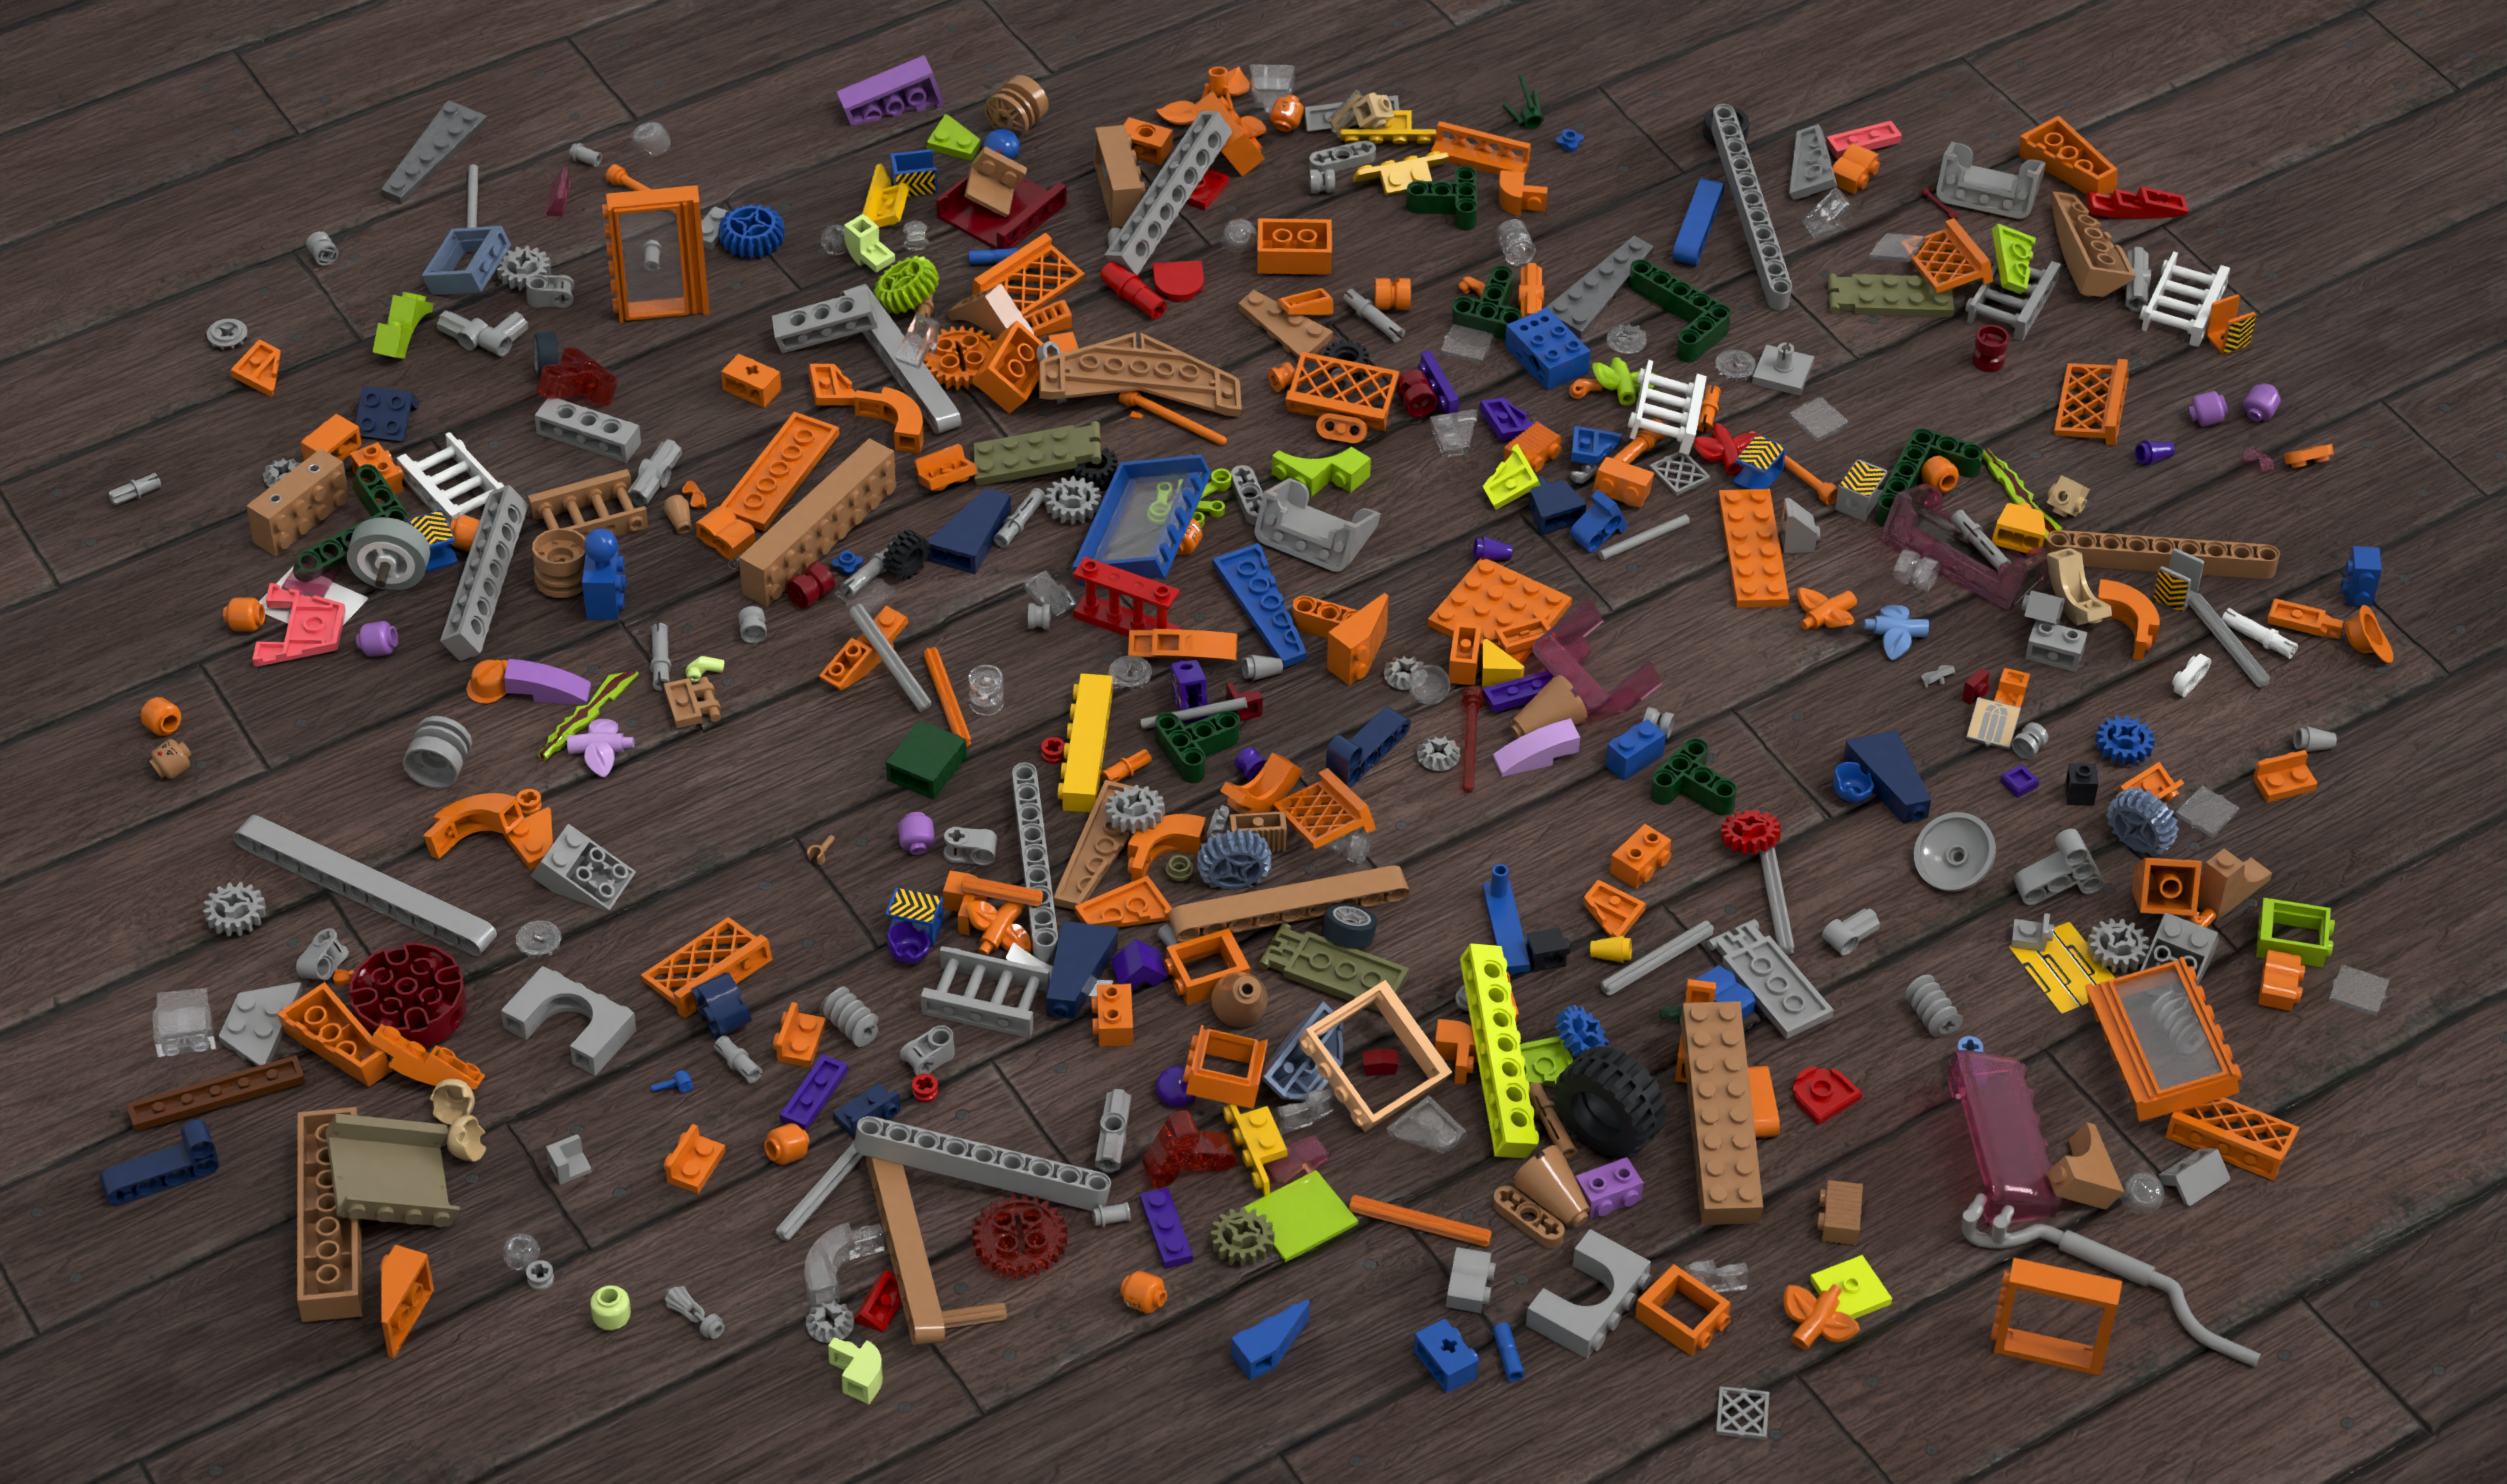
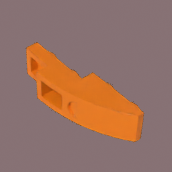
M885 606L873 620L893 648L894 639L909 623L906 616L888 606ZM862 633L857 640L851 638L822 671L819 678L842 690L866 676L882 659Z
M1180 629L1129 630L1128 657L1236 661L1238 634Z
M381 1024L369 1041L393 1057L388 1067L423 1083L437 1086L438 1082L451 1078L462 1080L471 1089H477L485 1077L477 1066L471 1063H464L456 1058V1055L451 1050L444 1047L440 1048L436 1045L429 1054L421 1044L408 1041L401 1036L398 1030L391 1026Z

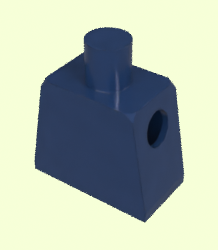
M1544 477L1538 478L1541 486L1530 490L1529 509L1539 534L1542 536L1573 526L1586 512V502L1564 480L1548 483Z

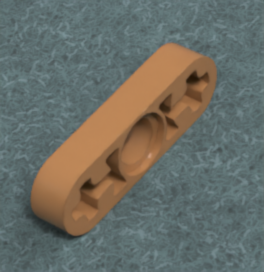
M1502 1186L1495 1191L1493 1207L1497 1213L1543 1247L1556 1248L1563 1243L1565 1229L1558 1219L1512 1186ZM1532 1213L1537 1218L1533 1221H1525L1521 1218V1215Z

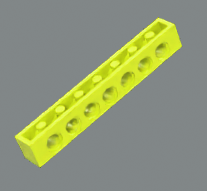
M1470 944L1460 957L1494 1154L1497 1157L1527 1159L1538 1145L1539 1134L1535 1130L1533 1120L1534 1108L1530 1104V1085L1525 1076V1058L1521 1054V1037L1515 1022L1516 1009L1512 1005V988L1506 973L1507 960L1503 956L1502 946Z

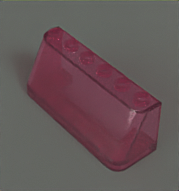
M1972 1050L1953 1051L1946 1076L1952 1098L1962 1100L1985 1185L1982 1194L1987 1197V1202L1983 1207L1986 1224L1993 1225L1995 1217L2001 1213L2006 1205L2014 1208V1214L2010 1219V1223L2055 1217L2058 1206L2062 1205V1197L2055 1195L2046 1174L2053 1167V1164L2048 1162L2046 1138L2041 1137L2040 1134L2041 1120L2039 1113L2034 1112L2033 1109L2034 1096L2031 1087L2028 1088L2026 1084L2027 1071L2025 1064L2020 1063L2017 1057Z

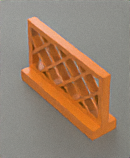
M1955 218L1945 221L1946 229L1901 244L1902 251L1936 293L1980 279L1984 285L1993 282L1990 260ZM1945 238L1944 242H1936ZM1929 249H1938L1937 251H1928ZM1945 250H1952L1953 252H1952V253H1948V252H1944V251H1945ZM1922 258H1929L1930 260L1925 261ZM1938 259L1946 260L1945 262H1937ZM1954 261H1962V263H1953V262H1954ZM1931 269H1939L1938 272H1937V271H1930V270H1931ZM1947 270H1953V271H1955V272H1954V273H1949V272H1946V271H1947Z
M1044 233L975 278L972 295L1001 283L1007 293L1022 294L1021 300H1013L1017 307H1021L1020 312L1024 317L1083 280L1085 273L1051 244L1052 238ZM1051 254L1057 260V263L1043 262V259ZM1029 268L1040 269V275L1026 274V270ZM1043 269L1057 270V277L1043 276ZM1060 271H1069L1075 276L1072 278L1060 277ZM1010 280H1022V287L1008 286V282ZM1025 281L1039 282V288L1025 287ZM1043 282L1055 283L1057 287L1053 290L1043 289ZM1025 294L1039 295V299L1037 301H1025Z
M1301 352L1290 391L1288 390L1286 395L1287 411L1318 418L1327 413L1354 417L1364 421L1367 428L1385 431L1387 416L1400 375L1399 371ZM1305 361L1316 362L1319 368L1307 373L1304 369ZM1334 366L1340 367L1344 373L1332 379L1327 370ZM1360 371L1365 372L1368 378L1356 383L1351 375ZM1323 373L1328 381L1316 387L1312 378ZM1382 376L1392 378L1391 383L1382 389L1376 382ZM1348 378L1353 386L1341 392L1336 383ZM1306 381L1312 387V390L1307 393L1296 392L1298 386ZM1372 382L1377 391L1365 397L1360 388ZM1332 386L1337 395L1331 398H1325L1320 392ZM1357 391L1361 400L1356 403L1348 402L1345 396ZM1381 396L1385 404L1383 409L1372 407L1369 402Z
M2118 359L2117 365L2067 364L2054 430L2055 436L2106 438V445L2116 446L2129 379L2128 359ZM2072 372L2084 373L2085 375L2076 379ZM2101 374H2111L2110 377L2104 380L2098 377ZM2090 380L2096 383L2089 388L2084 385V383ZM2079 388L2082 392L2074 396L2069 391ZM2100 389L2107 392L2100 397L2095 394ZM2090 397L2093 401L2085 405L2080 400ZM2073 404L2076 405L2078 409L2071 413L2066 409ZM2101 406L2104 410L2096 414L2091 409ZM2084 413L2087 414L2089 418L2082 422L2077 418ZM2069 421L2075 424L2071 428L2062 427V425ZM2096 422L2101 426V429H2090L2088 426Z
M1328 768L1318 772L1321 781L1273 803L1275 811H1285L1286 822L1314 849L1358 828H1361L1366 834L1376 830L1369 806Z
M727 917L641 974V979L645 984L674 1004L679 1015L687 1018L697 1011L695 1007L697 1002L691 993V988L725 972L732 976L736 984L773 960L769 941L762 934L756 937ZM728 928L734 932L730 936H719ZM737 943H747L743 947L737 948ZM718 944H732L731 949L717 950ZM703 945H712L711 950L697 951ZM726 957L719 963H715V958ZM710 958L708 964H695L696 959ZM690 959L689 965H676L680 960ZM704 972L698 977L693 978V973ZM676 973H688L687 978L673 979ZM659 974H668V979L655 980L654 978ZM671 987H681L674 993L671 992Z
M2220 1098L2173 1112L2165 1138L2195 1150L2200 1148L2218 1149L2223 1161L2275 1181L2280 1166L2293 1144L2300 1127L2227 1098ZM2219 1109H2227L2233 1114L2223 1116ZM2211 1111L2215 1117L2204 1118L2201 1112ZM2252 1119L2259 1122L2260 1125L2250 1126L2247 1120ZM2239 1122L2242 1128L2232 1129L2228 1123ZM2280 1130L2289 1134V1136L2277 1137L2274 1131ZM2266 1133L2269 1139L2259 1140L2256 1134Z

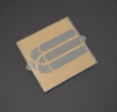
M1978 697L1966 740L1985 744L1986 747L1991 745L2010 750L2021 707L2004 704L2001 700L1996 702Z

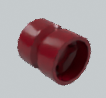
M1986 325L1977 331L1972 358L1973 365L1977 369L1990 373L1997 372L2004 367L2009 341L2008 332L2004 328L1996 325Z
M1414 369L1399 376L1396 390L1409 415L1423 417L1430 414L1436 408L1438 399L1424 372Z
M817 561L804 568L801 575L796 574L785 583L787 595L801 609L809 608L819 598L824 597L835 588V580L831 572L825 565Z

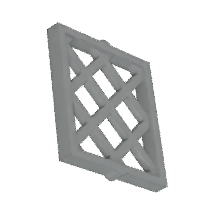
M1680 452L1665 456L1663 459L1649 465V469L1676 496L1710 481V476L1689 455ZM1678 457H1681V461H1680V462H1679V461H1672V460H1674V459H1676V458H1678ZM1663 464H1667L1666 468L1658 467ZM1670 464L1678 465L1679 470L1669 469ZM1683 466L1692 468L1691 472L1682 471ZM1668 473L1677 474V479L1667 478ZM1681 475L1690 476L1689 481L1680 480ZM1693 477L1702 478L1695 482H1692ZM1679 484H1685V485H1686V486H1684V487H1682V488H1678Z
M1720 1386L1716 1435L1732 1436L1740 1439L1766 1440L1769 1392ZM1727 1393H1728V1394H1738V1395H1740V1396L1737 1397L1736 1399L1732 1400V1399L1727 1395ZM1748 1396H1756L1761 1398L1756 1402H1753ZM1723 1398L1728 1402L1724 1407H1722ZM1743 1399L1750 1405L1744 1410L1737 1405ZM1765 1401L1763 1412L1758 1405ZM1734 1407L1739 1413L1731 1417L1726 1410ZM1753 1409L1760 1415L1754 1420L1747 1415ZM1721 1414L1728 1420L1722 1425ZM1742 1416L1749 1422L1743 1427L1736 1422ZM1762 1419L1763 1429L1757 1424ZM1732 1424L1738 1431L1725 1430L1724 1428ZM1753 1426L1759 1433L1746 1432V1430Z

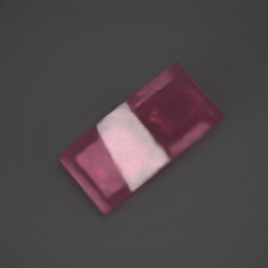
M1313 1135L1286 1146L1287 1157L1265 1163L1264 1165L1277 1182L1283 1185L1302 1169H1305L1309 1174L1330 1158L1331 1155L1318 1138Z

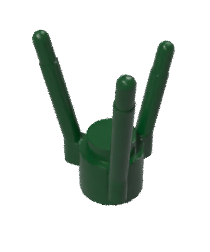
M1519 74L1518 77L1527 104L1522 107L1520 115L1507 103H1503V107L1517 120L1519 126L1525 125L1528 129H1534L1539 127L1544 121L1538 92L1536 89L1533 90V104L1522 74Z

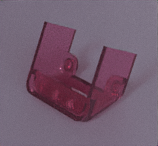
M1589 597L1538 638L1533 645V653L1553 677L1562 675L1572 684L1574 688L1570 691L1575 697L1580 696L1587 713L1629 711L1663 683L1653 664L1648 660L1606 693L1580 665L1590 654V645L1584 637L1604 622L1593 600Z

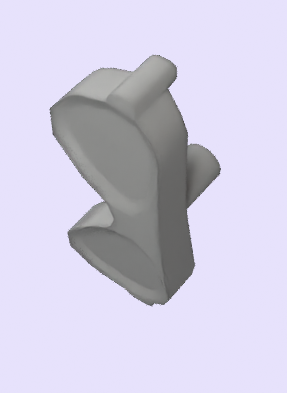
M1582 465V472H1571L1570 479L1575 483H1584L1596 473V465Z
M1942 665L1939 666L1937 671L1924 673L1922 675L1924 686L1928 687V684L1938 679L1940 684H1944L1943 676L1955 674L1954 666Z

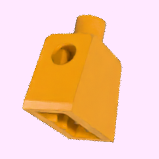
M2025 502L2018 505L2008 503L1997 521L1992 542L1996 546L2039 556L2046 534L2043 512L2032 509Z

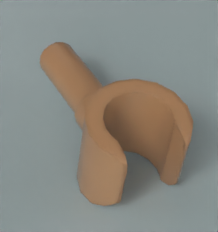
M829 835L822 845L810 846L807 850L809 861L818 855L817 864H824V853L833 843L835 837Z

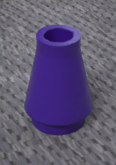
M2143 440L2135 447L2136 460L2144 465H2150L2167 457H2172L2175 454V447L2172 442Z
M1484 536L1481 539L1476 538L1474 541V559L1482 558V560L1489 559L1495 561L1510 560L1512 557V544H1505Z

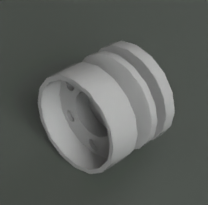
M441 716L426 717L419 722L412 742H410L403 759L404 770L413 780L429 788L443 789L452 786L456 782L472 745L471 735L465 727L452 719Z

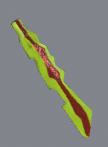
M1989 449L1983 450L1982 457L1987 462L1988 469L1997 482L2000 481L2004 485L2006 492L2014 503L2018 505L2025 502L2032 509L2042 511L2032 502L2034 494L2024 488V482L2018 479L2017 473L2010 470L2007 463L1995 457ZM2042 511L2046 533L2044 539L2047 541L2048 534L2051 531L2062 530V527Z
M631 671L608 675L589 704L577 706L574 715L566 717L565 722L557 726L556 732L548 736V742L538 753V757L542 761H546L553 753L560 751L566 746L568 735H575L600 714L599 708L608 699L614 701L638 677V672Z

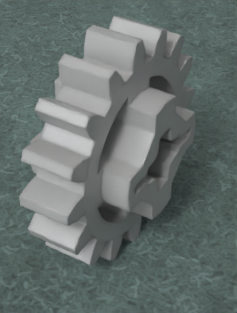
M526 246L525 249L516 247L515 252L508 250L507 256L503 257L497 267L498 279L502 280L503 285L509 283L510 289L518 286L519 291H522L523 287H526V280L529 276L536 274L551 275L550 258L546 257V252L539 253V248L530 250L529 246Z
M1074 476L1071 477L1070 481L1061 478L1060 484L1053 482L1052 488H1047V495H1045L1047 513H1052L1053 519L1060 517L1061 523L1066 522V520H1070L1071 524H1075V520L1085 523V517L1093 519L1094 513H1097L1101 505L1099 488H1094L1093 482L1086 484L1085 478L1076 481Z
M1135 785L1134 789L1130 790L1125 786L1123 792L1115 790L1114 796L1107 797L1108 803H1105L1107 822H1112V828L1120 826L1121 832H1125L1128 829L1131 830L1132 834H1135L1136 829H1140L1144 833L1146 832V827L1149 826L1154 829L1156 828V822L1161 823L1163 821L1162 816L1165 815V804L1163 797L1158 796L1157 790L1149 792V787L1146 786L1144 789H1139L1138 785Z
M239 882L237 887H233L231 883H228L226 889L219 886L217 887L218 893H209L210 901H204L205 910L203 911L205 920L208 921L210 929L215 927L217 934L224 930L227 936H231L232 932L235 931L241 936L244 929L252 932V925L260 926V918L266 916V905L261 891H254L251 884L244 888L243 882Z
M2111 918L2109 924L2100 921L2098 928H2092L2087 942L2089 946L2088 954L2093 955V962H2102V969L2110 966L2114 973L2117 968H2121L2123 973H2127L2128 967L2137 970L2138 963L2143 965L2149 951V938L2143 937V929H2134L2135 923H2131L2128 926L2125 925L2124 919H2121L2119 923H2115L2113 918Z

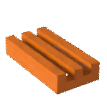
M1544 616L1497 629L1495 630V639L1499 640V645L1501 648H1504V652L1511 654L1554 641V632Z

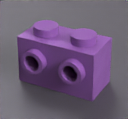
M1627 1157L1575 1176L1590 1207L1588 1212L1589 1219L1606 1216L1619 1208L1632 1206L1642 1199L1643 1181Z

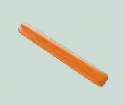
M935 647L926 648L924 650V658L952 734L965 738L966 747L971 744V737L938 649Z
M1358 1195L1352 1196L1349 1210L1354 1213L1487 1247L1491 1240L1492 1234L1488 1229Z

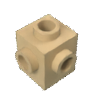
M1370 93L1352 105L1360 127L1380 129L1387 125V121L1395 117L1387 95Z
M2061 475L2057 484H2053L2050 488L2047 503L2054 506L2053 512L2065 518L2068 514L2076 517L2085 508L2087 503L2085 498L2090 489Z

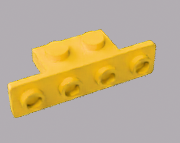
M1392 110L1395 117L1387 121L1385 127L1380 129H1373V127L1341 129L1340 141H1345L1347 144L1359 141H1370L1374 144H1381L1383 141H1393L1395 144L1417 141L1419 144H1429L1431 141H1435L1436 130L1412 129L1411 110Z
M1435 151L1427 154L1426 157L1410 156L1401 162L1395 163L1394 160H1390L1376 167L1365 165L1358 168L1353 176V181L1355 183L1380 178L1385 196L1403 193L1407 191V185L1413 181H1432L1429 168L1444 165L1449 155L1447 152L1440 154V151Z
M882 164L876 165L862 213L879 228L900 222L909 191L905 183L891 187L892 179Z
M1226 1103V1107H1223L1227 1124H1233L1232 1134L1237 1146L1242 1145L1244 1149L1242 1157L1247 1168L1251 1167L1253 1170L1251 1176L1256 1190L1261 1188L1264 1196L1269 1195L1270 1183L1262 1164L1288 1156L1287 1148L1268 1106L1240 1114L1236 1105Z

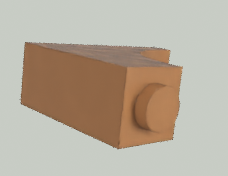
M1001 283L961 300L946 312L951 321L965 320L974 323L988 332L995 340H997L1000 333L1016 320L1034 334Z
M2222 849L2205 863L2197 907L2202 911L2206 908L2213 909L2217 915L2214 920L2218 921L2269 882L2272 872L2253 858L2242 862L2226 849Z
M2086 1122L2068 1139L2073 1157L2065 1155L2046 1174L2056 1196L2106 1210L2124 1193V1189L2095 1124Z

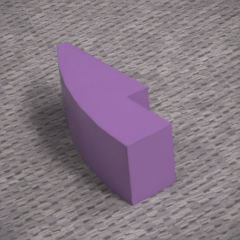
M508 659L504 676L506 693L533 695L534 702L587 705L591 689L590 681L549 665Z

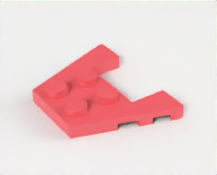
M269 584L266 597L267 608H292L284 642H256L252 659L254 667L338 650L346 613L345 604L316 595L311 598L301 595L299 590L291 588L287 591L280 589L278 584Z

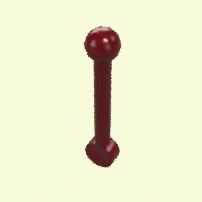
M1929 188L1922 189V195L1930 198L1949 215V220L1953 218L1958 220V212L1947 208L1931 194Z

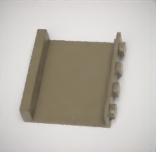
M335 1113L326 1129V1138L337 1217L378 1220L380 1222H400L410 1225L422 1224L450 1227L460 1211V1207L450 1205L447 1195L440 1149L448 1135L447 1125Z

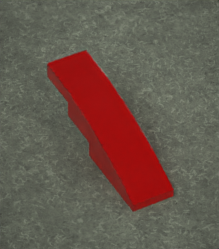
M2142 186L2137 193L2114 189L2111 196L2089 191L2085 197L2089 214L2110 218L2159 219L2184 216L2189 212L2184 195Z

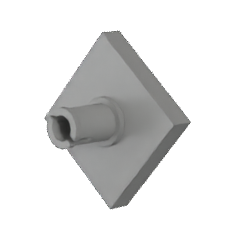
M1786 342L1779 344L1778 347L1766 345L1754 372L1752 384L1800 396L1814 364V356L1795 352L1794 346L1790 343L1787 350Z

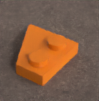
M1597 880L1584 896L1583 901L1584 906L1610 938L1625 936L1643 914L1646 907L1645 902L1600 880Z

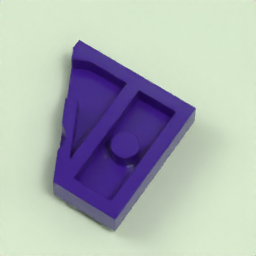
M1503 397L1482 400L1480 402L1479 410L1500 441L1515 439L1519 434L1525 432L1529 426L1531 427L1534 424L1527 419L1528 413L1516 408Z

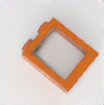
M1229 928L1166 947V959L1163 960L1167 975H1172L1174 979V988L1177 995H1182L1187 1005L1212 998L1214 986L1226 974L1237 971L1250 973V967ZM1220 952L1228 969L1194 980L1190 979L1183 963Z
M1673 1264L1637 1300L1635 1318L1690 1356H1693L1700 1348L1703 1350L1709 1345L1712 1336L1718 1330L1722 1331L1726 1328L1731 1319L1729 1316L1731 1302ZM1677 1291L1710 1312L1694 1330L1661 1309Z

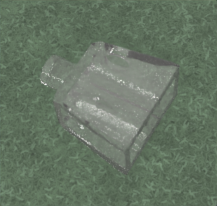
M1250 64V89L1254 106L1264 108L1267 113H1271L1277 98L1292 95L1295 82V66Z

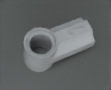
M446 310L440 315L437 322L439 331L456 338L460 345L469 351L474 350L479 345V336L488 327L479 318H474L470 321Z
M515 312L495 328L491 326L486 327L479 336V346L503 357L510 351L512 342L528 329V322L523 318L522 314Z
M1864 908L1843 922L1839 919L1830 922L1823 930L1822 938L1842 956H1846L1857 947L1860 940L1879 930L1880 922L1877 914L1869 908L1867 910Z

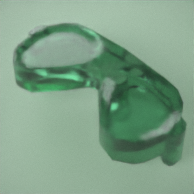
M1665 1005L1660 1009V1018H1663V1016H1677V1023H1680L1682 1007Z

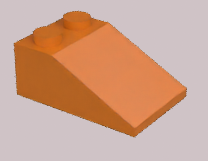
M1386 593L1328 632L1327 669L1349 686L1358 679L1364 678L1369 672L1387 633L1389 595Z
M394 1245L390 1254L384 1256L380 1267L382 1272V1327L388 1357L392 1359L395 1358L434 1291L428 1254L399 1245Z

